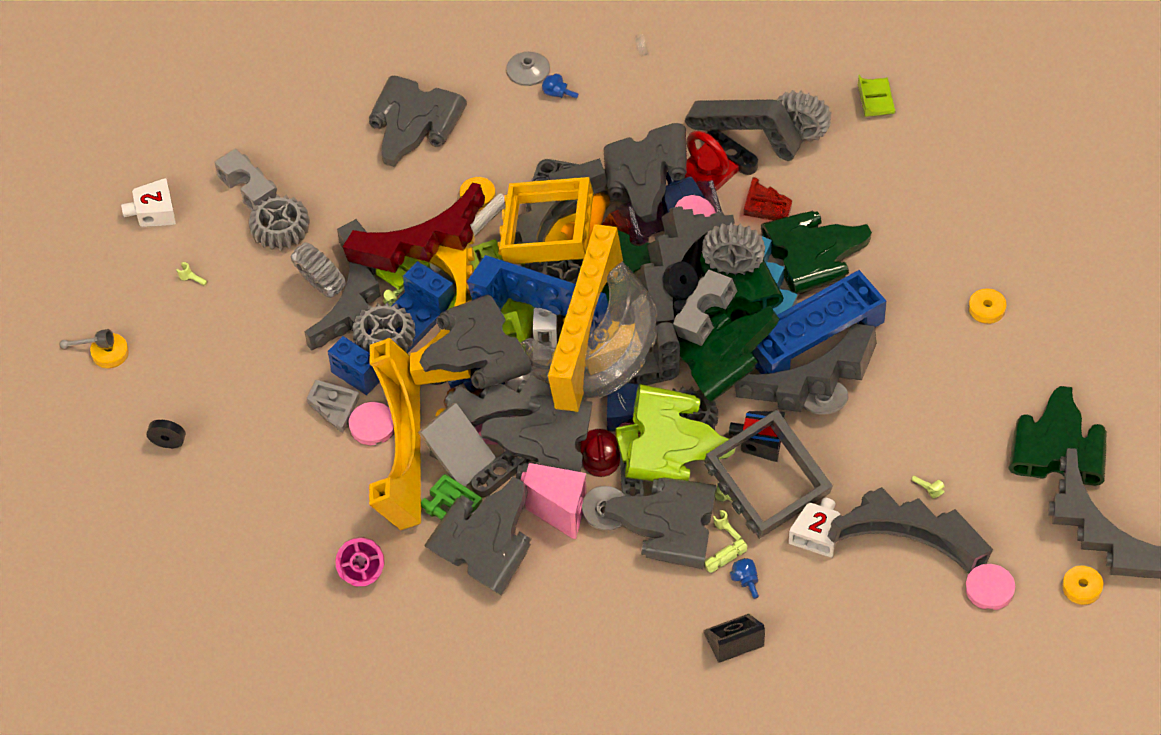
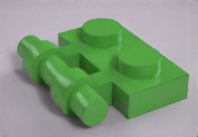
M444 474L430 489V495L434 499L430 502L423 498L421 500V507L431 517L436 516L442 520L446 514V511L440 508L442 504L450 508L454 501L463 495L474 502L471 506L473 507L472 512H474L482 503V497Z

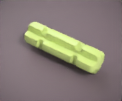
M743 539L733 542V546L728 545L715 553V557L707 558L704 562L705 569L709 573H713L719 569L718 566L722 567L735 559L737 554L741 555L746 552L747 544Z

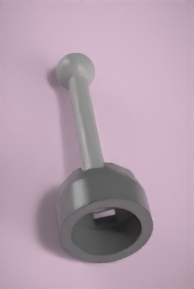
M110 329L98 331L94 338L75 341L62 340L60 347L66 349L72 345L95 342L100 348H109L114 344V336Z

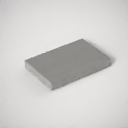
M452 403L418 432L450 477L463 486L469 484L477 473L496 459L457 403Z

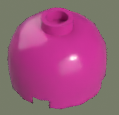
M354 537L346 541L339 548L335 558L336 570L339 576L347 583L356 587L367 586L375 582L381 575L385 565L384 554L380 546L373 540L365 537Z

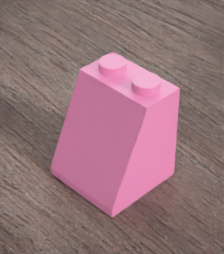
M529 463L527 472H523L521 476V481L527 485L528 491L525 508L570 538L576 539L583 516V499L587 494L586 473Z

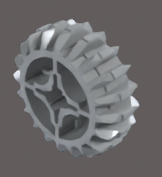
M792 90L790 93L785 92L782 96H779L777 101L784 105L802 142L804 139L811 142L813 139L818 140L820 137H824L831 124V112L829 111V106L824 105V100H818V96L813 97L810 93L805 94L801 90L799 93Z
M277 194L276 198L272 199L268 196L267 201L260 200V205H254V211L250 212L249 228L256 242L261 243L263 247L269 245L271 250L275 247H279L282 250L283 246L290 248L292 243L298 245L299 239H304L305 233H308L310 223L308 211L301 201L297 202L295 197L289 199L286 194L283 198H280ZM291 217L296 219L295 222L291 221ZM264 222L268 224L267 228L263 226Z
M732 222L726 226L722 223L721 227L714 226L713 230L708 231L703 240L702 253L705 263L710 264L712 269L717 268L718 273L724 271L727 275L729 273H734L735 276L737 273L745 275L747 271L753 272L754 268H759L761 262H763L765 254L764 241L762 236L758 235L757 230H751L750 226L742 227L741 223L733 225Z
M305 242L298 246L290 255L291 261L298 271L323 295L332 298L339 294L346 285L345 278L339 272V269L312 244Z
M388 302L385 306L377 303L374 308L369 305L368 311L361 310L360 316H356L355 323H353V340H355L356 345L370 353L371 344L391 338L399 347L407 352L408 346H412L415 337V323L410 313H406L405 308L399 309L397 304L391 307ZM398 327L401 329L399 334L396 332ZM369 329L372 330L370 335L366 333Z

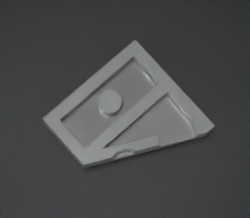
M315 380L307 397V402L337 430L344 432L350 415L360 398L359 391Z

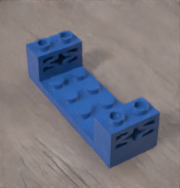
M487 255L484 256L467 280L472 300L484 295H490L501 310L507 300L511 298L516 302H523L534 308H542L553 314L563 316L567 315L576 286L574 283ZM602 292L594 311L587 345L588 349L594 351L613 325L606 294Z
M418 261L403 275L405 293L392 305L397 304L399 309L405 308L406 313H410L415 323V337L412 346H408L407 354L437 324V317L440 313L447 311L454 297L453 283ZM398 327L396 332L399 334L401 329ZM369 329L366 333L370 335L372 330ZM342 336L328 350L331 373L365 395L380 382L374 368L370 365V353L356 345V342L353 343Z
M860 270L850 274L778 314L779 321L776 327L752 351V354L758 361L755 364V368L760 374L790 370L791 359L855 323L875 326L876 328L885 322L887 300Z

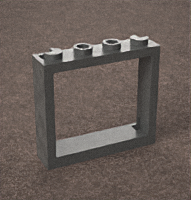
M778 410L773 411L707 453L704 461L709 475L716 477L721 492L724 495L728 494L733 501L732 506L737 514L744 516L747 521V528L756 533L759 539L802 512L808 503L814 504L830 494L833 487ZM770 426L815 489L763 522L718 458Z

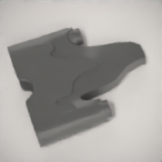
M395 75L390 76L369 116V124L372 127L379 129L385 124L387 125L381 149L384 163L395 167L404 155L415 150L429 131V142L432 145L439 147L444 144L467 106L466 99L457 93L440 88L424 92L419 89L416 81Z
M668 124L650 130L647 137L642 141L637 142L628 137L607 144L603 149L608 195L613 200H619L623 197L625 190H627L636 215L645 223L656 220L657 208L666 190L667 171L673 180H682L687 173L686 128L683 124Z
M490 295L481 296L440 313L437 317L439 328L450 330V332L431 344L424 351L419 361L425 372L438 369L462 372L473 368H481L475 371L471 377L474 387L480 389L527 375L532 370L531 361L519 340L503 332L502 325L505 322V317Z
M531 396L528 410L533 411V414L520 417L489 419L482 425L481 437L498 443L514 456L537 462L532 464L581 472L583 456L576 450L575 446L587 438L593 402L582 400L579 411L575 412L555 409L552 396ZM529 463L518 465L517 479H521L522 473L527 472Z
M513 476L501 490L485 498L471 517L470 514L473 510L471 506L474 502L461 495L446 512L424 546L455 566L468 563V574L502 596L531 546L530 541L532 539L520 531L517 535L515 534L516 525L528 493L527 485Z
M671 478L654 479L653 495L613 497L606 502L604 518L622 523L635 534L650 537L648 541L643 540L641 555H646L645 558L703 569L709 537V530L703 525H707L711 521L716 485Z

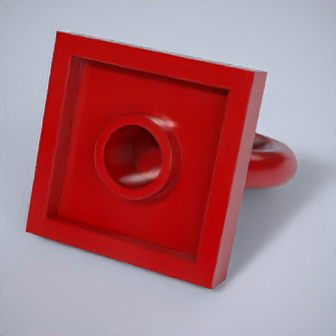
M693 131L687 136L686 144L691 156L687 159V173L684 178L691 176L701 192L710 198L739 171V166L728 159L723 147L709 134L703 131ZM695 140H701L705 144L697 150Z

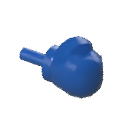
M560 74L548 75L542 82V90L548 96L563 98L564 94L577 99L579 95L567 89L568 84L563 82Z
M749 558L735 561L733 563V570L730 572L732 581H740L742 587L748 586L753 599L758 598L759 595L754 584L759 580L754 561Z

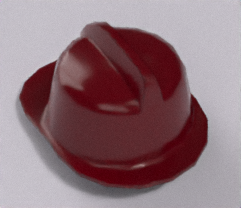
M605 429L588 431L586 440L580 443L584 468L588 473L597 477L609 476L617 470L620 464V453L616 436Z

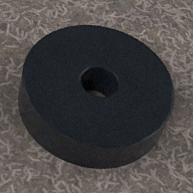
M686 262L673 263L664 271V287L667 293L674 299H686L693 294L698 286L697 273Z
M160 419L150 422L146 435L155 445L174 449L183 445L186 432L179 424Z

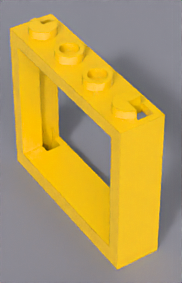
M590 178L509 183L508 194L504 195L506 208L502 210L503 225H500L501 242L497 243L499 248L498 255H502L503 261L520 264L584 259L588 246L593 202V189ZM578 199L573 240L514 244L520 204Z

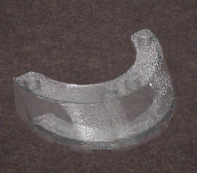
M623 261L613 268L607 276L610 294L608 308L601 323L588 338L583 401L595 396L604 397L629 382L645 364L646 360L644 358L650 347L654 346L658 331L656 329V317H658L654 300L641 280ZM532 338L522 341L520 344L531 361L532 373L538 379L549 384L548 373L556 348L542 345Z

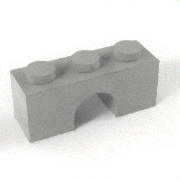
M237 149L232 150L214 162L217 176L230 189L237 184H246L240 190L243 203L251 211H254V205H260V200L267 201L268 196L272 199L276 198L277 187L271 180L268 181L262 171L251 164L247 155H242Z
M711 270L707 271L705 276L699 280L693 294L687 298L686 305L674 319L673 326L678 337L701 346L714 328L709 315L704 312L714 306L723 309L727 308L737 293L732 278Z

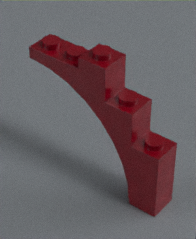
M472 182L466 192L451 207L419 225L390 232L352 230L342 246L348 262L396 273L399 266L403 264L405 256L430 262L433 255L437 253L439 245L464 251L467 244L473 238V230L470 224L474 222L475 215L485 202V195L483 194L481 184Z

